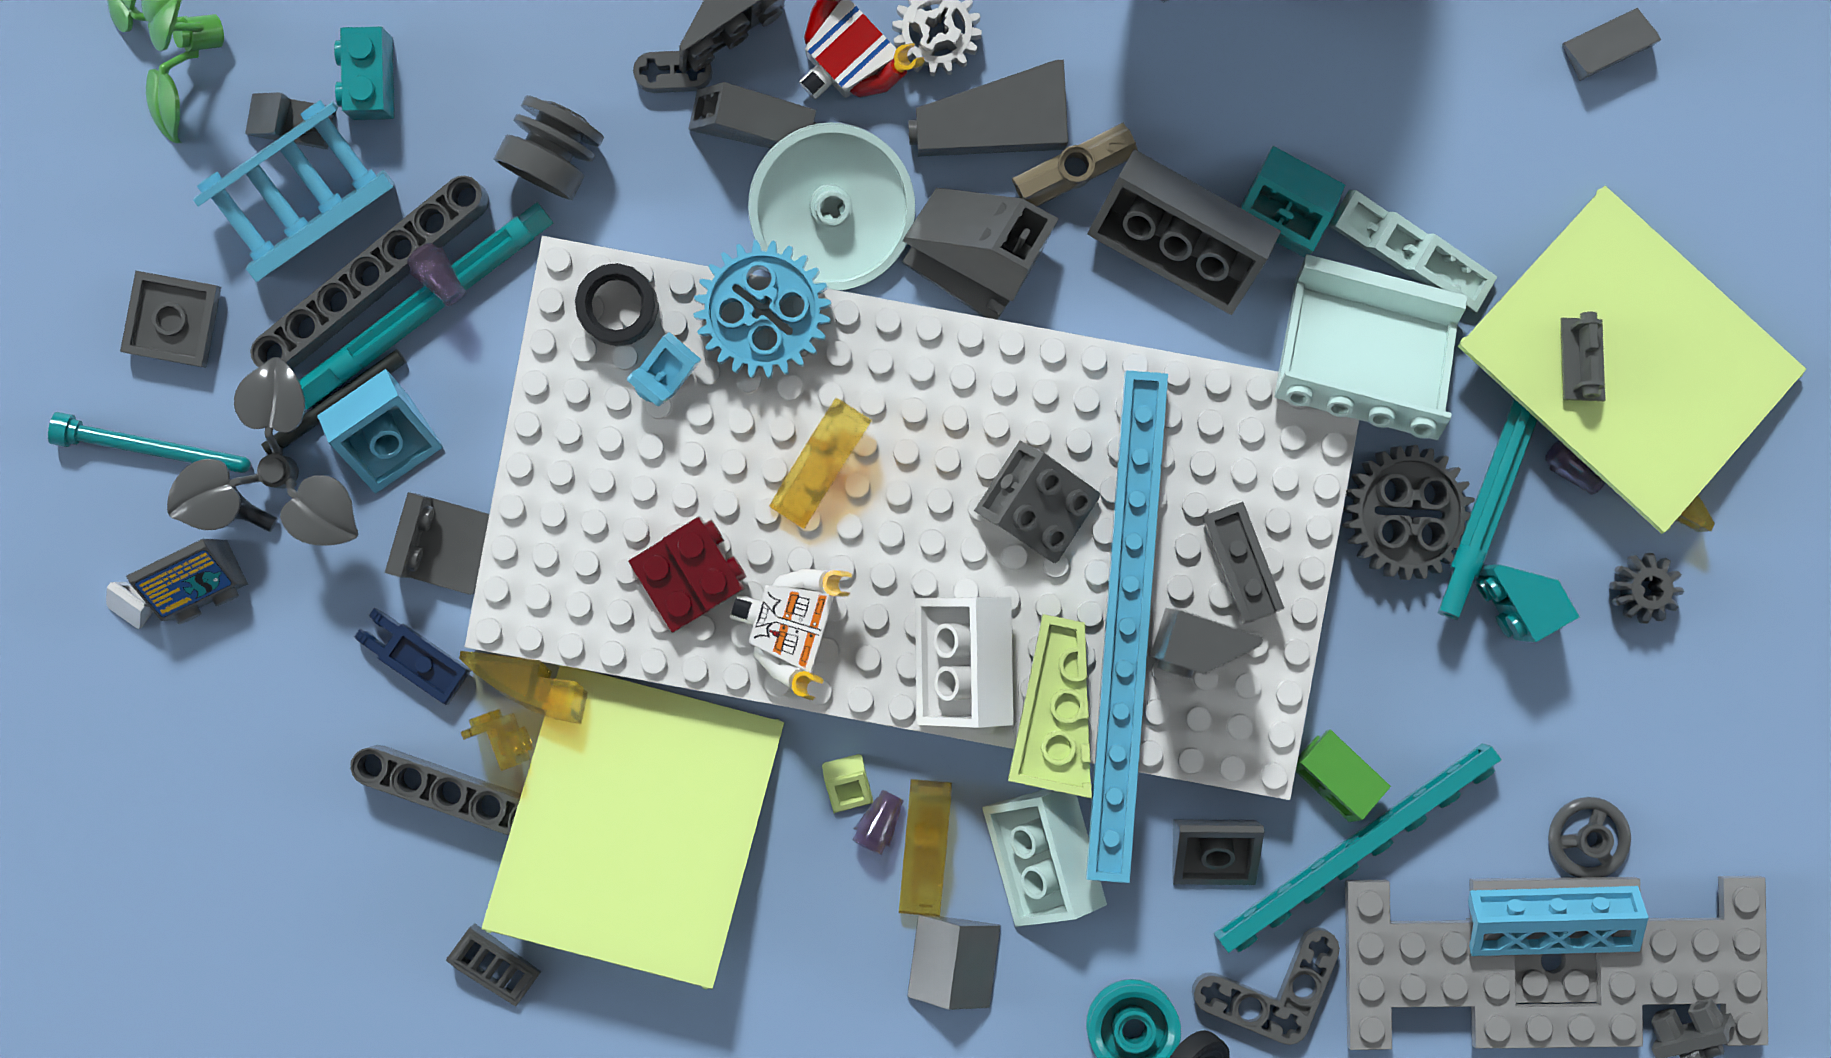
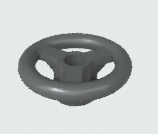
M1596 797L1578 798L1564 805L1554 816L1548 834L1549 848L1556 863L1568 874L1574 877H1606L1615 872L1626 860L1631 846V831L1623 813L1612 803ZM1593 809L1588 824L1582 827L1578 833L1561 835L1564 824L1573 814L1581 810ZM1606 816L1612 819L1618 831V845L1613 856L1610 852L1614 845V837L1611 831L1603 826ZM1595 832L1597 841L1594 845L1588 846L1587 837L1590 833ZM1578 847L1584 854L1597 858L1602 865L1596 867L1580 866L1571 861L1563 849Z

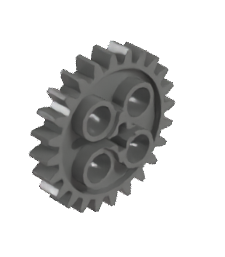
M1418 445L1407 446L1405 452L1401 446L1391 447L1390 456L1386 451L1375 453L1377 464L1373 461H1364L1362 466L1366 475L1360 473L1352 474L1351 478L1358 487L1357 489H1347L1346 495L1353 499V504L1345 505L1343 511L1351 513L1352 519L1343 523L1342 526L1343 528H1354L1355 534L1350 537L1348 544L1361 543L1362 547L1356 556L1358 558L1372 556L1369 568L1379 570L1384 565L1383 576L1394 577L1398 572L1399 579L1410 580L1412 574H1414L1416 579L1427 578L1428 570L1431 573H1441V562L1452 564L1454 556L1451 551H1457L1460 536L1463 535L1465 530V521L1470 517L1471 513L1465 511V506L1475 501V498L1463 497L1462 491L1470 485L1469 481L1457 482L1455 478L1461 469L1459 467L1445 469L1449 457L1438 456L1434 459V449L1432 448L1423 449L1420 453ZM1389 480L1393 482L1396 488V494L1392 501L1386 497L1384 491L1385 485ZM1428 483L1432 485L1435 492L1434 500L1431 503L1427 502L1424 497V490ZM1378 506L1384 508H1407L1411 510H1436L1442 512V517L1437 519L1403 515H1378L1375 513V508ZM1387 521L1392 525L1394 532L1390 542H1387L1382 535L1383 526ZM1426 524L1430 526L1433 535L1428 545L1422 539V530Z

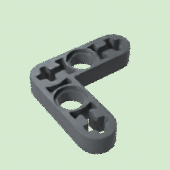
M1315 927L1307 930L1300 938L1277 998L1217 973L1209 972L1200 975L1194 981L1192 986L1193 999L1199 1008L1207 1013L1280 1043L1288 1045L1297 1044L1304 1039L1309 1030L1337 961L1340 950L1339 943L1335 936L1325 928ZM1321 937H1325L1324 943L1329 947V951L1327 954L1320 952L1315 964L1322 968L1321 973L1318 974L1312 968L1300 964L1303 959L1311 964L1314 951L1309 947L1311 941L1319 942ZM1299 975H1310L1315 982L1313 992L1306 997L1297 996L1292 988L1295 978ZM1213 982L1218 983L1217 989L1219 992L1231 997L1232 989L1238 990L1231 999L1230 1012L1223 1011L1227 1007V1003L1218 998H1212L1210 1003H1206V997L1201 992L1203 986L1210 988ZM1253 997L1260 1001L1261 1011L1254 1019H1244L1239 1015V1004L1245 998ZM1270 1005L1276 1006L1272 1013L1282 1019H1288L1290 1014H1294L1293 1020L1298 1024V1028L1296 1030L1289 1029L1286 1034H1282L1283 1028L1271 1020H1268L1267 1028L1262 1027L1269 1017Z

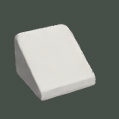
M110 582L107 586V607L135 628H142L153 613L152 609L129 583Z

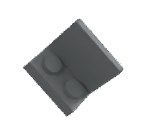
M1019 441L974 512L1004 529L1049 561L1057 563L1099 500L1101 494L1046 453Z
M408 492L385 573L400 578H413L469 595L474 594L489 514Z

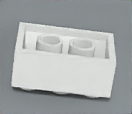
M1011 597L915 598L917 725L971 728L1013 725Z

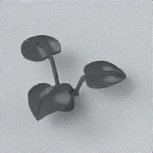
M271 358L262 366L249 373L240 382L234 395V408L238 418L245 426L251 429L265 428L264 435L272 449V454L260 460L256 474L237 477L231 480L227 466L220 460L203 459L193 462L181 471L172 484L168 495L167 512L171 518L196 529H221L229 525L236 518L240 510L241 499L233 487L262 482L268 487L287 488L288 495L293 498L283 506L280 518L286 531L295 539L307 544L322 546L338 545L352 541L358 537L353 505L348 491L338 480L326 475H315L303 480L299 485L298 491L295 490L296 480L299 475L298 466L292 458L283 456V449L279 447L273 435V429L283 433L296 430L304 416L305 398L301 384L291 367L281 358Z

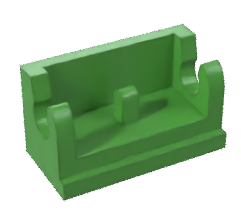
M1331 729L1327 730L1321 737L1317 735L1298 756L1296 773L1348 822L1363 820L1391 787Z

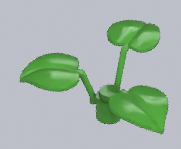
M107 0L111 19L121 32L131 31L133 19L147 21L151 41L157 50L165 51L168 49L172 34L176 46L186 50V52L161 64L159 71L157 69H150L146 79V100L154 123L169 140L174 143H182L178 138L180 99L169 71L174 66L188 59L199 58V50L222 47L224 43V30L220 18L216 14L177 17L182 0H141L143 13L135 7L136 0Z

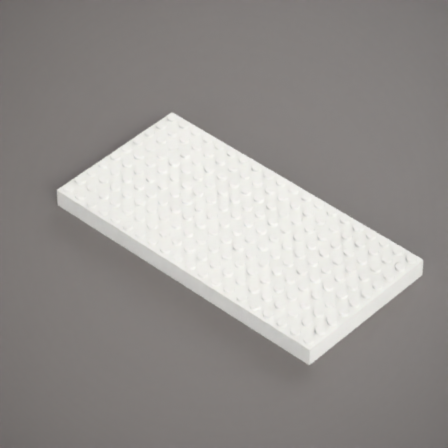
M542 236L465 648L1014 749L1042 614L1085 623L1090 763L1095 764L1124 372L1128 370L1167 373L1168 383L1138 772L1280 799H1291L1359 425L1358 419L1338 417L1327 411L1308 406H1295L1288 401L1274 398L1278 371L834 289H827L818 295L819 298L831 300L832 306L820 310V314L826 315L831 319V324L818 325V329L826 335L825 341L817 339L811 341L817 354L812 355L803 351L800 354L804 362L803 367L796 364L793 360L789 361L788 375H785L779 366H775L772 379L767 378L764 368H758L755 377L750 378L748 365L744 364L737 374L732 371L734 359L730 358L725 363L720 364L717 359L722 349L718 348L708 352L705 348L713 337L711 335H698L697 331L707 323L706 321L694 318V313L705 309V305L696 302L694 296L707 295L708 290L699 283V280H713L715 277L708 266ZM620 263L634 267L649 280L657 294L658 313L655 324L645 337L633 344L613 346L602 343L585 331L577 318L575 298L579 284L589 272L601 265ZM751 274L748 283L750 288L760 291L770 285L771 278ZM621 280L609 281L600 286L594 294L592 301L593 314L597 321L604 327L613 330L625 329L632 325L639 317L642 308L641 296L637 289L630 283ZM736 284L733 286V291L754 307L757 312L754 318L758 319L761 315H764L785 334L791 335L793 333V329L772 313L769 308L771 301L768 300L765 304H761L740 285ZM796 296L786 298L781 305V312L787 317H797L804 310V301ZM738 302L728 303L722 310L723 321L727 323H736L744 315V306ZM771 329L760 330L754 338L756 348L765 351L773 348L777 342V334ZM670 332L702 360L677 393L662 405L656 406L642 399L636 393L635 387L627 381V378L631 372L643 364L661 338ZM1019 441L1046 453L1101 494L1099 500L1057 563L1049 561L1004 529L974 512ZM1240 502H1244L1284 605L1282 611L1243 624L1202 519L1204 515ZM700 516L705 523L711 519L713 520L725 540L719 546L726 558L728 559L734 555L747 577L741 580L745 589L738 593L740 595L761 601L766 585H773L780 575L805 568L850 572L852 577L843 576L839 581L840 590L842 592H850V595L848 597L835 596L815 665L811 672L823 679L822 684L813 680L808 684L807 692L809 695L814 696L815 699L808 700L797 696L792 688L773 678L754 655V645L749 643L753 625L730 618L737 594L672 633L628 560ZM1011 597L1013 725L982 728L917 725L915 598ZM1165 608L1182 610L1264 637L1260 647L1206 674L1194 671L1191 679L1158 668L1160 659L1150 656Z

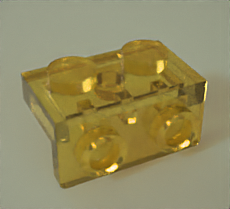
M500 709L469 719L471 728L460 732L464 740L487 731L501 771L531 759L528 751L533 750L529 733L524 726L519 728L514 713L502 716Z

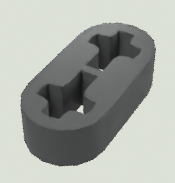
M679 51L644 53L637 58L633 67L634 78L640 88L652 93L697 91L708 86L712 79L713 71L711 64L705 67V72L698 73L697 80L691 81L686 73H676V70L679 69ZM652 62L656 63L659 70H670V74L657 75L656 82H649L646 75H641L642 71L648 70L649 63Z

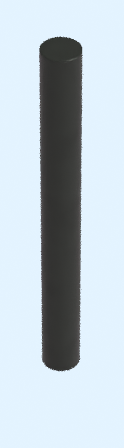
M396 349L304 413L302 422L296 430L289 433L277 432L274 434L279 447L284 449L320 423L317 415L383 370L387 369L391 374L407 363L403 355ZM264 441L261 444L264 451L268 455L272 454L268 441Z

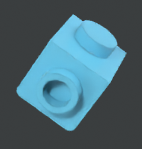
M669 332L661 338L643 364L631 372L627 381L635 387L636 393L642 399L660 406L677 393L702 359Z

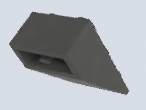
M703 0L679 45L680 71L686 73L692 68L695 72L700 71L715 59L714 53L725 46L729 49L738 46L749 36L747 31L759 23L764 27L774 22L783 13L781 9L784 7L785 0Z
M936 187L905 235L903 242L1006 299L1013 301L1041 254L1059 218L1022 198Z

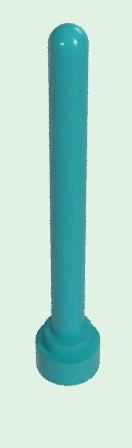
M61 412L53 414L48 428L49 444L63 447L85 442L188 463L203 459L220 460L225 463L229 471L245 473L251 467L250 460L243 456L84 426L82 421L76 420L75 415Z

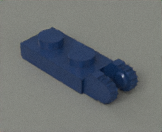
M374 608L369 617L374 623L391 632L393 636L385 645L370 632L359 629L354 638L377 654V659L441 703L448 705L472 670L407 625L399 624L392 617Z

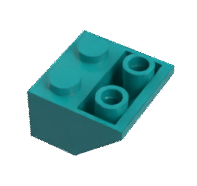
M1272 146L1239 208L1279 229L1281 232L1276 243L1305 258L1306 254L1310 255L1315 250L1336 210L1345 184Z
M1501 564L1483 565L1478 579L1475 580V585L1482 597L1487 602L1492 600L1498 610L1499 615L1495 617L1496 621L1508 638L1513 636L1514 640L1538 642L1580 617L1559 580Z

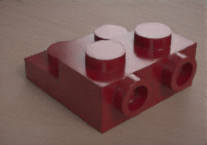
M700 516L628 560L672 633L745 589L741 580L747 576L735 556L733 555L727 559L719 544L725 540L712 519L705 523Z

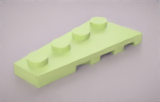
M1042 614L1008 781L1092 798L1084 622Z

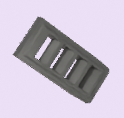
M476 923L469 927L445 960L457 970L515 1007L541 973L540 970L491 934L482 930ZM476 942L482 947L471 961L465 955ZM490 951L496 956L484 971L479 965ZM504 960L510 966L498 981L493 977V974ZM517 969L525 973L513 990L506 987Z

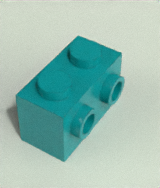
M382 26L340 27V40H336L334 44L335 61L338 66H341V82H336L335 97L338 107H342V111L353 120L394 119L393 37Z

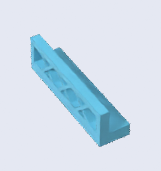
M1638 886L1470 890L1468 905L1473 920V929L1469 948L1471 956L1640 952L1649 917ZM1619 930H1631L1630 937H1611L1610 935ZM1577 931L1589 932L1581 938L1568 937ZM1534 932L1547 933L1539 939L1526 938ZM1484 934H1504L1498 940L1483 941Z

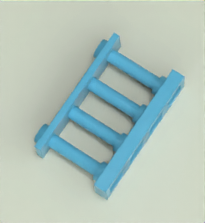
M321 100L317 101L300 113L304 119L302 123L224 177L215 172L197 185L201 193L193 199L195 204L199 207L211 198L252 251L249 255L253 260L247 265L246 270L255 282L393 188L394 182L384 169L375 174L372 169L368 171L328 118L338 109L334 101L326 106ZM312 127L316 128L354 180L351 184L355 190L343 198L338 193L333 194L294 142L295 139ZM279 150L320 203L317 208L321 213L309 222H307L304 216L298 217L259 165ZM245 174L286 227L283 231L287 237L275 245L270 240L265 242L225 189Z

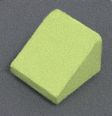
M861 754L823 763L824 781L834 813L874 803Z

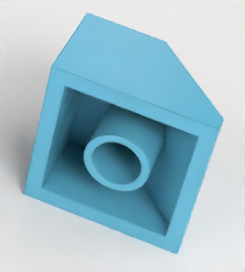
M387 369L317 415L328 443L375 494L443 448L442 443L410 396Z

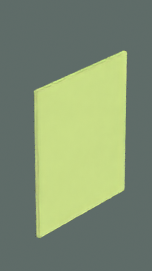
M1607 186L1597 190L1596 195L1474 329L1461 339L1458 345L1468 357L1661 534L1670 530L1671 525L1806 371V368ZM1597 312L1598 319H1602L1606 401L1563 400L1562 317L1580 318V313Z
M560 665L481 929L487 933L494 932L701 986L706 990L713 989L784 722L779 719L755 715L588 670Z

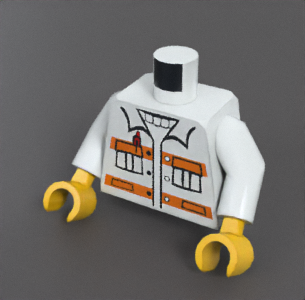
M805 568L780 575L773 585L765 586L761 601L737 594L732 608L731 619L753 625L749 643L754 645V655L773 678L792 688L797 696L808 700L815 699L814 696L809 695L807 692L808 684L812 680L820 684L823 683V679L820 676L811 672L815 665L835 596L848 597L850 595V592H842L839 588V581L843 576L852 577V574L848 571H823Z

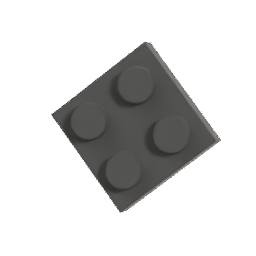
M135 270L120 352L206 368L222 287Z

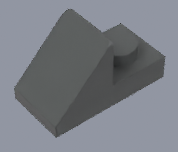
M279 92L253 93L245 134L277 140L302 123L304 119L300 113L314 103L293 100ZM334 113L331 114L330 116H328V118L331 120L332 123H333ZM312 127L294 140L299 145L328 149L327 143L315 127Z

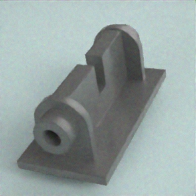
M1597 312L1580 313V318L1562 317L1563 400L1606 401L1602 319H1598Z

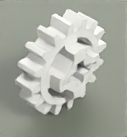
M908 0L910 5L908 8L898 5L897 14L903 20L893 21L892 30L902 34L894 38V46L899 47L913 43L909 34L910 26L913 27L915 32L920 34L921 38L919 47L914 46L910 48L907 54L909 60L912 57L914 59L924 57L923 65L915 68L914 71L919 72L926 65L929 66L930 76L935 77L937 67H943L946 74L951 75L954 62L963 68L967 65L965 52L971 55L976 54L977 46L971 40L981 39L982 30L972 27L980 22L979 13L969 14L973 6L972 0H965L962 3L959 0ZM930 5H940L939 8L929 11L922 9ZM955 13L963 21L965 34L961 33V30L954 25ZM945 17L944 34L938 33L929 44L930 27L935 28ZM944 49L952 51L946 55L934 56L935 52Z

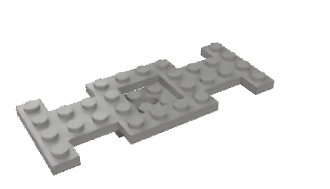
M1718 876L1719 918H1649L1640 952L1561 954V964L1552 971H1547L1543 968L1541 964L1543 954L1471 956L1469 948L1473 929L1471 913L1470 918H1466V920L1390 921V882L1388 880H1345L1347 1047L1350 1050L1392 1049V1007H1471L1472 1046L1475 1048L1643 1047L1642 1005L1694 1004L1697 1001L1709 998L1715 1004H1720L1722 1015L1731 1013L1736 1025L1734 1028H1730L1729 1043L1725 1044L1726 1046L1768 1045L1765 877ZM1637 877L1469 879L1470 890L1638 886L1640 890V879ZM1619 930L1610 936L1630 937L1631 930ZM1577 931L1568 937L1581 938L1589 932ZM1534 932L1526 938L1539 939L1547 933ZM1484 934L1483 941L1498 940L1504 934ZM1597 1002V1003H1569V1004H1516V1003Z

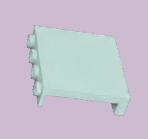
M1306 254L1295 279L1274 398L1288 401L1295 406H1308L1327 411L1334 416L1362 420L1376 427H1388L1411 433L1419 438L1438 440L1452 413L1446 412L1457 325L1466 310L1468 296Z

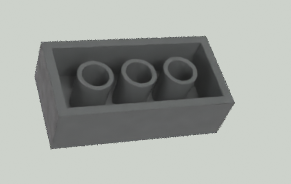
M1134 149L1087 235L1232 315L1266 263L1281 231Z

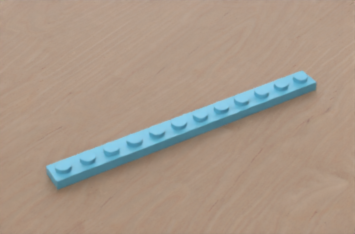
M1128 370L1124 372L1086 869L1087 880L1130 883L1168 383L1167 373Z

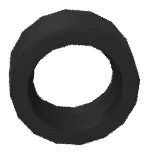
M620 263L601 265L589 272L579 284L575 298L576 315L584 330L598 341L613 346L630 345L645 337L655 324L658 313L657 294L649 280L634 267ZM614 280L625 281L634 286L641 296L642 303L641 312L637 320L629 327L619 330L609 329L601 325L595 318L592 309L593 297L599 287Z

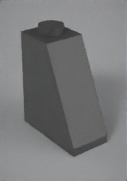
M722 82L697 90L688 130L772 148L790 133L806 126L817 124L814 122L816 110Z

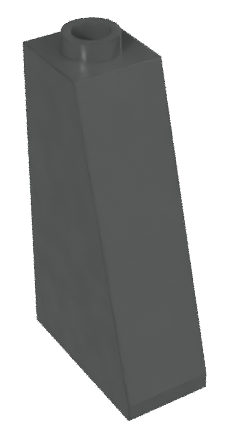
M1064 59L1054 60L917 107L916 120H908L909 145H918V157L1065 150L1068 144Z

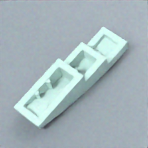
M1357 190L1348 191L1328 225L1418 282L1468 296L1466 308L1472 312H1478L1497 279L1496 275L1436 234H1427L1398 213L1386 211Z

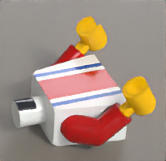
M817 0L810 12L804 35L807 45L805 48L806 56L815 67L799 83L814 99H817L831 85L845 98L852 94L857 97H866L886 93L907 74V70L922 66L924 57H918L910 62L907 54L909 49L914 47L915 44L901 45L896 49L851 0Z

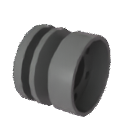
M527 95L521 106L536 117L535 120L517 114L513 120L521 129L528 133L526 138L505 135L493 160L528 182L557 196L573 200L584 178V174L570 162L573 157L583 161H593L595 155L581 145L580 142L599 147L604 136L574 111L558 103L544 101Z

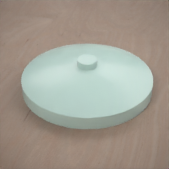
M844 123L809 125L781 139L764 156L754 174L748 199L749 221L754 238L758 241L762 251H767L771 241H775L777 253L782 255L784 250L790 245L793 247V261H796L804 254L808 257L804 268L805 271L816 267L819 269L820 273L813 281L814 284L826 283L828 289L834 290L851 289L866 284L884 273L904 250L906 243L903 242V239L914 223L915 218L913 185L898 155L874 134L862 128Z

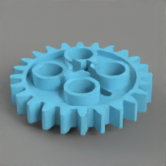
M754 240L752 252L746 253L744 248L737 244L736 251L738 257L732 259L728 254L722 252L721 256L725 265L722 268L713 264L708 266L715 276L713 280H699V283L708 291L707 295L694 296L696 302L705 305L704 310L693 314L694 318L706 321L707 323L697 331L698 335H711L713 337L705 348L708 352L721 348L722 351L717 361L723 364L730 358L734 359L732 371L736 374L745 364L748 365L750 378L755 377L758 368H764L767 378L772 379L775 366H779L782 372L788 375L789 361L793 360L796 364L803 367L804 362L800 354L806 351L816 355L817 351L811 344V341L813 339L825 341L826 335L818 329V325L831 324V319L826 315L820 314V310L832 305L831 300L819 298L818 295L828 289L827 284L813 283L820 273L819 269L816 267L805 271L804 268L808 257L804 254L796 261H793V247L790 245L781 255L777 253L775 241H771L767 251H762L758 241ZM759 269L768 271L772 276L770 285L760 291L750 288L748 283L750 275ZM736 284L740 285L761 304H765L768 300L771 301L769 308L772 313L793 329V333L791 335L785 334L764 315H761L758 319L754 318L757 313L754 307L735 293L733 286ZM796 296L804 301L802 313L793 318L783 315L781 312L783 301L788 297ZM731 302H738L744 306V315L736 323H727L722 318L724 306ZM762 329H771L777 334L775 346L766 351L756 348L754 344L756 334Z

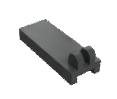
M911 247L902 261L904 265L985 318L998 320L1010 301L914 247Z
M1244 502L1204 515L1202 518L1242 623H1251L1282 611L1284 605Z

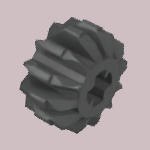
M1645 553L1642 560L1636 555L1629 556L1627 558L1628 568L1624 566H1617L1615 568L1616 574L1622 580L1621 582L1614 581L1609 584L1610 589L1620 590V595L1614 597L1612 603L1615 606L1625 605L1622 614L1625 618H1632L1637 614L1639 623L1648 624L1651 617L1656 621L1665 620V609L1676 611L1679 608L1677 602L1672 599V595H1682L1685 591L1681 587H1674L1673 582L1678 580L1682 574L1679 571L1668 572L1671 563L1669 559L1662 558L1656 562L1654 553ZM1642 581H1650L1648 584L1649 590L1652 591L1650 596L1643 595L1645 588L1641 586Z

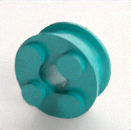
M1125 979L1114 982L1098 993L1088 1010L1086 1030L1092 1050L1097 1058H1170L1171 1054L1180 1044L1181 1024L1177 1011L1167 995L1149 982L1138 979ZM1139 1019L1144 1022V1030L1141 1035L1129 1038L1122 1033L1123 1026L1128 1020Z

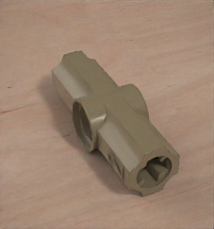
M1123 122L1079 145L1067 147L1061 154L1012 178L1019 198L1038 207L1072 189L1083 187L1089 180L1127 162L1133 150L1138 151L1130 130ZM1070 158L1081 159L1086 165V173L1078 177L1068 174L1064 166L1065 161Z

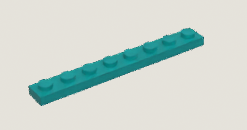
M1482 743L1220 928L1214 935L1228 953L1234 949L1237 952L1247 949L1258 939L1256 933L1268 925L1271 928H1275L1284 923L1292 915L1289 911L1302 901L1305 904H1309L1319 898L1326 891L1323 887L1336 877L1339 880H1343L1353 874L1360 867L1357 862L1371 853L1373 856H1376L1387 850L1394 843L1391 838L1403 829L1406 832H1410L1421 826L1427 820L1425 814L1437 805L1440 808H1444L1455 802L1461 796L1459 790L1473 781L1474 784H1478L1489 778L1495 772L1493 766L1502 759L1492 746Z

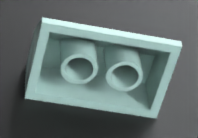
M1044 789L982 807L1015 927L1076 920L1107 905L1101 881L1086 879L1089 838L1077 795Z

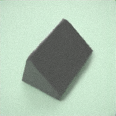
M1636 8L1564 42L1562 46L1579 81L1654 46L1661 41V38L1645 16Z

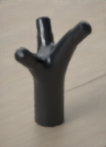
M236 486L233 487L241 499V506L236 519L248 521L271 532L278 518L251 504L237 490Z

